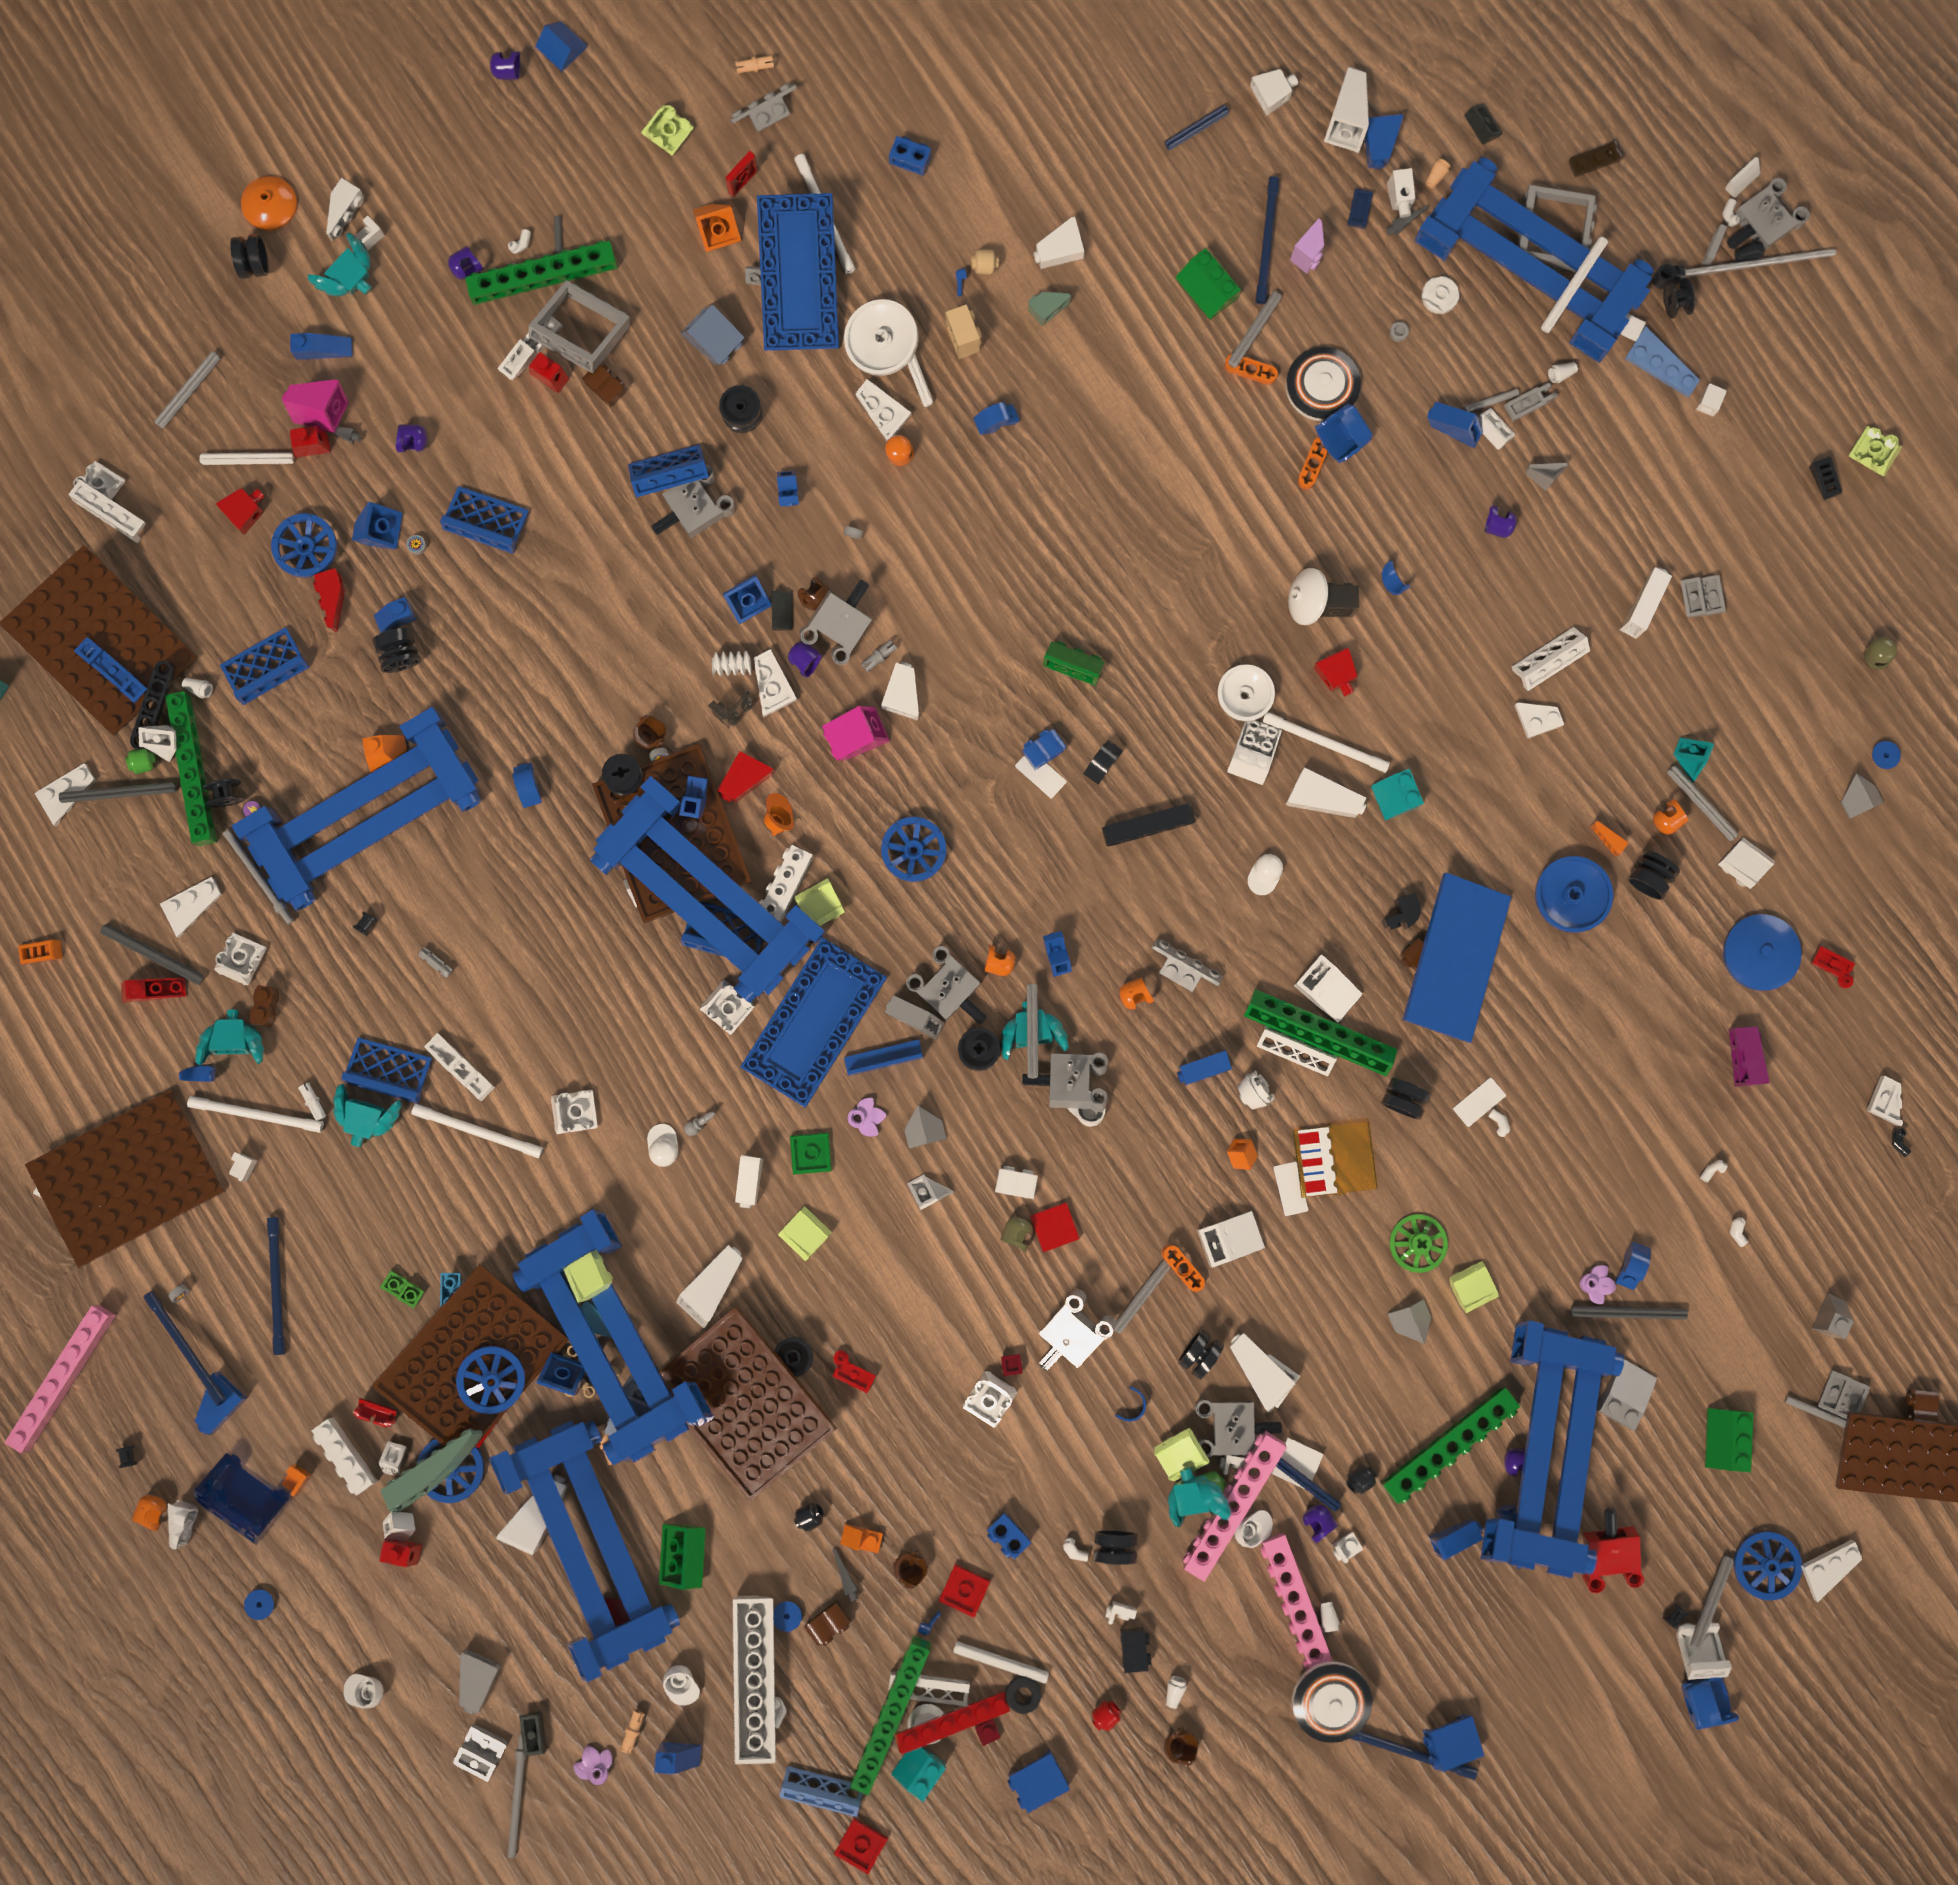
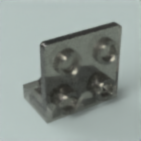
M747 691L729 711H727L728 708L723 703L719 702L717 704L714 700L708 706L711 713L727 728H730L740 721V716L744 711L747 713L753 707L754 699L751 692Z

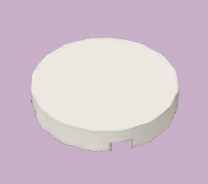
M1444 276L1431 278L1422 290L1424 306L1435 314L1450 312L1456 306L1459 299L1457 284L1452 279Z

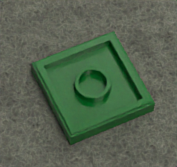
M829 1133L790 1136L793 1175L832 1172Z

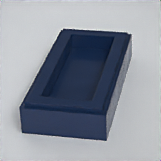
M1355 188L1347 226L1361 229L1366 228L1373 192Z

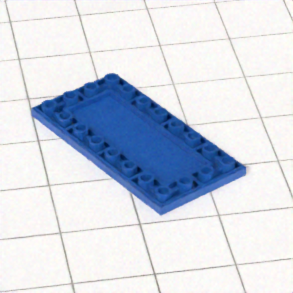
M833 194L757 195L764 351L838 349Z
M1443 873L1404 1012V1021L1467 1043L1472 1042L1511 896L1452 874Z
M822 937L740 1067L806 1108L887 977Z

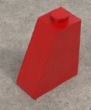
M739 751L718 789V793L721 795L720 798L728 803L731 800L735 803L770 778L774 774V770Z

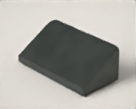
M1484 104L1473 106L1465 113L1466 120L1482 145L1502 135L1501 130Z
M772 591L773 631L792 630V593Z
M542 1711L519 1716L524 1757L544 1754L547 1751Z

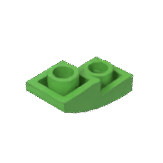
M390 1270L380 1288L412 1308L416 1306L424 1293L421 1288Z

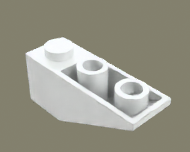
M342 178L331 192L327 235L333 242L336 238L340 237L344 226L352 220L353 213L364 201V195L361 190Z

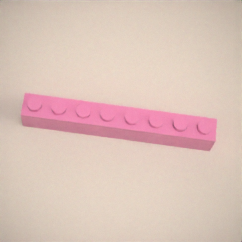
M101 1305L90 1307L6 1439L5 1444L20 1453L31 1450L116 1315Z

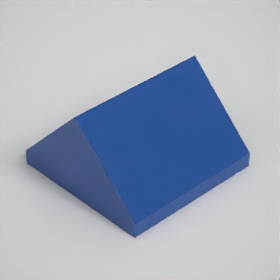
M560 21L544 26L535 47L563 72L588 46Z
M756 575L723 593L727 605L739 624L772 606Z
M550 1353L536 1383L575 1396L579 1393L586 1371L581 1362Z

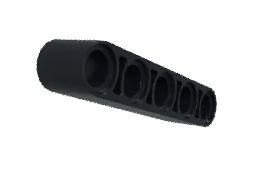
M169 660L159 661L154 667L130 737V744L134 749H144L136 741L139 736L138 728L144 727L143 719L148 718L151 721V726L158 725L166 701L165 695H168L176 672L175 664ZM163 664H167L169 666L170 670L168 674H164L161 671V666ZM157 682H161L163 684V690L161 692H158L155 689V684ZM150 700L156 701L157 708L155 710L150 709Z
M1188 803L1110 824L1101 829L1106 846L1110 847L1195 823L1196 819L1192 805Z

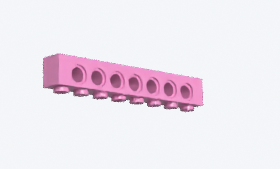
M1264 1431L1263 1435H1258L1254 1442L1255 1448L1252 1452L1249 1451L1244 1458L1246 1463L1242 1468L1239 1467L1234 1474L1235 1480L1233 1484H1229L1223 1493L1229 1503L1231 1501L1238 1502V1506L1231 1509L1232 1514L1228 1519V1523L1226 1525L1218 1524L1217 1522L1220 1517L1216 1514L1212 1518H1207L1203 1525V1533L1196 1536L1193 1541V1549L1191 1552L1187 1551L1182 1560L1184 1562V1570L1204 1582L1287 1448L1285 1442L1267 1431ZM1261 1451H1268L1269 1456L1262 1459L1259 1457V1453ZM1253 1467L1259 1469L1256 1475H1250L1248 1471ZM1242 1484L1249 1486L1245 1492L1239 1491L1238 1488ZM1210 1535L1218 1537L1215 1542H1210L1207 1538ZM1204 1551L1208 1555L1206 1558L1201 1559L1197 1554Z
M1281 1533L1262 1542L1263 1546L1260 1547L1263 1558H1267L1270 1565L1267 1566L1270 1577H1275L1277 1584L1274 1585L1278 1597L1282 1596L1284 1601L1281 1606L1285 1616L1289 1615L1291 1622L1288 1625L1292 1635L1296 1634L1298 1641L1295 1644L1299 1654L1303 1653L1305 1661L1302 1662L1305 1670L1307 1671L1320 1663L1331 1662V1655L1286 1535ZM1276 1553L1283 1554V1560L1279 1563L1273 1560ZM1283 1572L1290 1573L1288 1581H1281V1574ZM1296 1591L1297 1598L1295 1600H1288L1289 1592ZM1298 1610H1303L1305 1613L1302 1619L1295 1618V1613ZM1305 1629L1312 1631L1309 1638L1302 1637V1632ZM1313 1648L1319 1650L1316 1657L1309 1656V1652Z

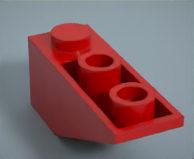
M334 568L315 574L313 586L316 593L319 592L321 599L318 602L321 609L325 611L326 617H324L327 628L338 632L345 587L339 571Z
M185 978L124 980L121 983L122 1003L186 997Z

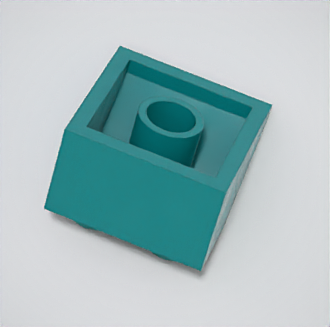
M1410 769L1371 785L1385 821L1420 808L1424 804Z
M922 1746L905 1753L891 1775L908 1792L924 1802L945 1771L946 1762Z

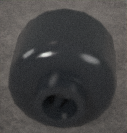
M1359 1465L1347 1474L1346 1484L1354 1494L1363 1495L1375 1486L1376 1474L1371 1467Z
M808 1502L796 1510L794 1522L799 1529L802 1528L804 1531L809 1532L822 1525L825 1514L819 1504Z

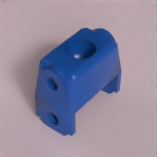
M1349 403L1315 426L1322 444L1338 463L1353 456L1372 440L1373 434L1356 407L1349 405Z
M1724 1677L1689 1679L1682 1682V1693L1690 1719L1696 1729L1725 1725L1740 1719L1738 1714L1731 1712L1728 1693L1722 1680Z

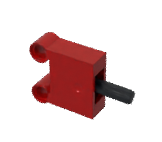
M1607 1507L1604 1510L1605 1530L1583 1533V1544L1588 1545V1549L1595 1550L1597 1554L1594 1572L1592 1574H1582L1588 1590L1592 1593H1600L1604 1590L1605 1581L1602 1576L1622 1574L1627 1584L1632 1588H1638L1644 1583V1576L1641 1572L1640 1536L1634 1526L1617 1528L1616 1509Z

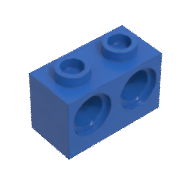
M896 136L889 153V164L924 176L931 159V148L924 143L912 142L907 137L901 138ZM901 149L906 150L905 153H899L898 151ZM920 155V156H923L924 158L921 159V160H918V159H916L915 157Z
M1005 1512L987 1527L989 1532L987 1536L994 1544L998 1542L1002 1546L1000 1550L1007 1558L1011 1556L1015 1560L1031 1544V1540ZM998 1525H1004L1007 1530L1004 1534L1000 1535L996 1533L995 1528ZM1017 1539L1020 1542V1546L1017 1549L1010 1548L1009 1542L1011 1540Z

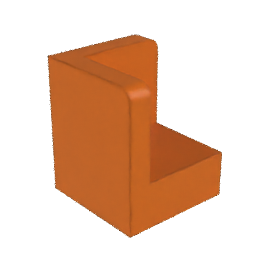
M1234 1138L1227 1150L1234 1169L1251 1170L1257 1159V1153L1250 1139Z
M297 1464L291 1465L286 1471L288 1475L282 1482V1485L292 1491L290 1495L293 1497L297 1496L312 1474Z

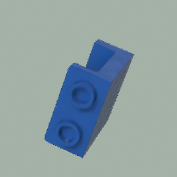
M1462 1714L1457 1716L1458 1720L1432 1730H1423V1741L1429 1750L1430 1764L1435 1770L1444 1772L1485 1756L1473 1716Z
M1051 1750L1044 1752V1756L1013 1773L1011 1771L1008 1773L1009 1780L1007 1782L1012 1791L1016 1790L1019 1796L1017 1801L1021 1809L1025 1808L1027 1813L1070 1790V1786Z

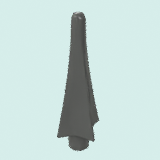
M1424 206L1411 213L1409 217H1400L1392 220V224L1386 229V233L1389 236L1395 233V236H1397L1413 220L1428 210L1429 207Z
M337 427L335 432L332 433L351 444L354 441L360 442L362 439V435L357 434L358 432H355L354 428Z
M834 1548L833 1554L841 1576L845 1596L849 1595L852 1602L859 1599L856 1593L859 1589L842 1562L837 1549Z

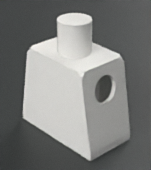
M1275 70L1252 77L1250 87L1267 116L1289 101L1292 94L1291 88L1298 85V81L1294 74L1285 78L1281 70Z
M1412 168L1393 171L1387 182L1392 210H1399L1401 218L1411 215L1410 208L1415 201Z

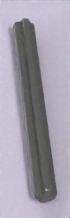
M174 782L60 792L59 801L61 803L175 793L177 786Z
M108 924L101 927L100 933L197 985L203 982V974Z
M1572 1306L1571 1316L1686 1320L1688 1318L1687 1309Z

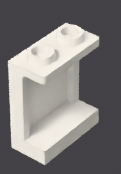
M1686 1623L1679 1626L1676 1636L1688 1680L1728 1677L1732 1667L1730 1660H1725L1718 1635L1719 1623H1710L1703 1645L1699 1650L1690 1646L1697 1625Z

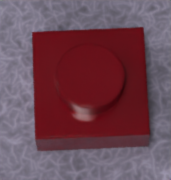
M1020 1354L1001 1356L1003 1376L1023 1374Z
M993 1719L975 1726L982 1746L1001 1738Z

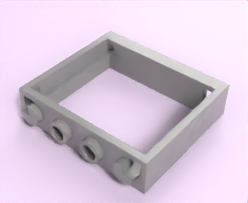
M1529 185L1525 192L1523 207L1532 213L1535 198L1586 206L1581 245L1590 249L1592 238H1589V235L1594 228L1592 216L1597 209V203H1594L1595 196ZM1519 234L1517 246L1552 269L1577 272L1553 255L1527 251L1529 239Z
M566 280L529 324V337L593 374L629 329L630 316L612 307L608 302L598 299L592 293L584 291L578 285ZM567 296L616 323L615 327L593 354L543 327Z

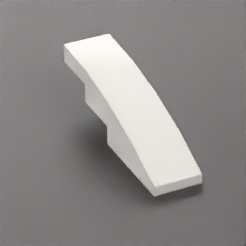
M551 316L543 327L557 334L563 325ZM528 332L523 340L520 339L498 367V370L513 381L530 365L537 354L545 349V346L531 339Z
M439 1033L424 1046L447 1071L481 1102L495 1088Z

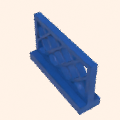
M700 444L628 464L630 480L636 498L709 477Z
M458 486L445 516H442L440 523L445 531L513 554L516 549L515 544L528 517L529 510ZM463 493L469 495L471 500L460 504L458 499L460 494ZM480 500L486 501L488 506L478 510L475 502ZM473 504L476 511L465 514L463 507ZM498 506L504 507L506 512L496 516L493 508ZM461 509L463 516L457 519L451 517L453 511ZM490 510L493 517L483 521L480 514ZM516 512L523 514L521 519L514 522L510 516ZM476 515L479 516L481 522L477 524L469 523L468 518ZM508 516L511 523L501 527L498 519ZM496 521L499 528L492 531L486 528V524ZM513 527L515 530L513 538L506 536L503 531Z
M286 627L220 664L234 691L236 699L242 705L249 703L310 668ZM286 634L288 638L286 644H277L279 638ZM266 645L271 646L269 655L261 654L262 648ZM276 647L284 649L281 658L273 656ZM288 650L295 651L297 654L291 660L285 659ZM249 655L255 656L252 664L244 663ZM259 657L267 658L265 667L256 666ZM271 660L280 661L277 668H269ZM233 664L238 665L235 674L229 673L227 670ZM243 666L251 668L248 677L240 675ZM255 669L263 671L258 679L252 678ZM238 679L246 680L244 687L240 689L236 687Z
M701 902L708 911H710L709 909L714 910L711 912L713 915L718 912L724 913L726 919L721 922L725 924L729 921L733 928L732 932L740 939L741 937L737 931L748 927L752 935L742 941L745 943L754 938L757 945L753 951L759 954L763 938L759 935L757 940L756 936L758 934L753 933L750 926L745 923L735 928L731 920L738 916L732 910ZM687 923L681 938L682 946L725 957L699 933H689L691 926Z
M358 1037L346 1072H343L341 1080L345 1084L419 1104L420 1094L432 1058ZM361 1043L369 1045L371 1052L361 1056L359 1053ZM383 1049L387 1050L390 1057L379 1061L376 1053ZM401 1054L405 1055L408 1062L398 1067L394 1058ZM374 1055L378 1063L367 1068L363 1059ZM392 1060L396 1068L386 1073L382 1064ZM418 1060L426 1061L425 1067L418 1072L412 1064ZM361 1061L365 1069L359 1073L352 1072L353 1065ZM411 1065L414 1074L404 1078L400 1070ZM380 1066L383 1075L378 1078L372 1077L369 1071ZM398 1071L402 1080L396 1083L390 1082L388 1076ZM417 1076L419 1080L417 1089L410 1088L406 1081Z

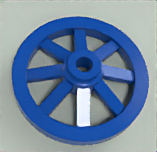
M307 513L296 514L285 519L276 528L271 541L272 555L276 563L286 573L300 578L313 577L315 574L324 572L332 564L337 552V539L333 529L322 518ZM306 522L305 536L300 534L294 524ZM313 523L321 526L323 530L311 540ZM288 528L296 537V542L282 538ZM328 536L329 547L316 546L324 537ZM280 544L295 548L296 550L281 556ZM315 552L327 553L321 563L315 557ZM301 555L296 568L290 567L285 563ZM307 557H309L314 567L302 570Z
M908 817L895 822L887 830L882 840L881 854L885 866L895 877L907 882H920L934 876L942 867L946 857V842L940 829L931 821L920 817ZM915 825L913 840L910 841L902 827ZM921 826L932 831L929 836L919 842ZM896 831L906 844L905 846L889 843ZM937 838L940 850L923 849L933 839ZM912 848L918 850L915 854H912L910 851ZM888 849L905 853L891 862ZM922 855L938 856V859L931 868ZM909 859L907 874L896 868L897 865ZM915 860H918L926 872L913 875Z
M484 1346L469 1353L461 1362L456 1375L457 1391L462 1401L472 1410L484 1414L499 1413L511 1407L520 1397L525 1382L524 1370L519 1359L511 1351L499 1346ZM495 1354L491 1370L487 1369L481 1357L482 1355ZM503 1356L512 1364L497 1373L500 1358ZM476 1360L483 1373L482 1375L466 1370L472 1361ZM516 1369L517 1383L501 1380ZM467 1377L481 1383L465 1390L463 1379ZM489 1379L495 1380L493 1384H488L487 1381ZM499 1387L510 1388L515 1390L512 1393V1395L507 1400H505V1398L499 1390ZM484 1389L480 1404L469 1397ZM493 1391L500 1404L488 1406L486 1404L490 1393Z
M436 1439L428 1443L420 1453L417 1462L427 1459L428 1455L436 1451L435 1447L441 1443ZM476 1446L470 1452L475 1459L476 1465H459L446 1478L447 1495L438 1493L434 1488L427 1493L430 1498L442 1503H456L468 1498L478 1489L484 1476V1460ZM476 1472L472 1484H470L459 1473ZM452 1479L457 1481L466 1490L460 1494L453 1495Z
M1761 1531L1751 1534L1740 1543L1734 1555L1733 1566L1737 1581L1746 1592L1762 1600H1778L1786 1597L1797 1587L1802 1575V1559L1796 1546L1789 1539L1775 1532ZM1768 1539L1777 1540L1781 1543L1773 1557ZM1762 1540L1765 1556H1761L1750 1546ZM1787 1548L1792 1560L1779 1562ZM1745 1553H1749L1758 1560V1564L1742 1565ZM1770 1564L1773 1565V1568L1771 1570H1769ZM1793 1567L1790 1580L1781 1572V1569ZM1743 1571H1760L1761 1573L1748 1583ZM1768 1576L1767 1592L1756 1590L1755 1588ZM1775 1576L1785 1584L1783 1588L1775 1591Z

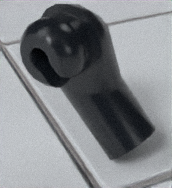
M1903 1128L1895 1129L1892 1132V1146L1902 1156L1907 1157L1911 1150L1903 1143L1906 1131Z

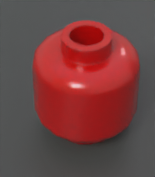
M1111 1700L1109 1702L1102 1701L1092 1711L1094 1719L1092 1723L1099 1731L1101 1729L1110 1731L1120 1722L1121 1710Z

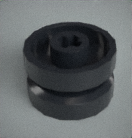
M248 235L247 241L243 236L232 237L230 240L231 257L239 279L251 278L253 273L256 277L268 276V256L261 235Z
M735 385L728 388L722 394L719 401V409L724 424L731 431L748 433L760 424L762 407L757 393L752 388L744 385Z
M970 1029L959 1040V1059L969 1070L977 1072L986 1071L993 1067L998 1060L1000 1053L999 1041L995 1034L988 1029ZM981 1047L983 1051H981L980 1054H977L975 1048Z
M1391 1078L1388 1089L1394 1094H1384L1381 1104L1397 1113L1421 1120L1424 1109L1418 1104H1428L1431 1094L1412 1083Z
M1203 1329L1199 1330L1177 1362L1184 1369H1189L1194 1364L1192 1375L1199 1380L1214 1366L1225 1346L1217 1339L1212 1340L1208 1344L1210 1334Z
M1115 1530L1095 1531L1094 1542L1099 1546H1104L1094 1550L1095 1562L1112 1565L1137 1563V1552L1130 1549L1138 1545L1137 1533Z

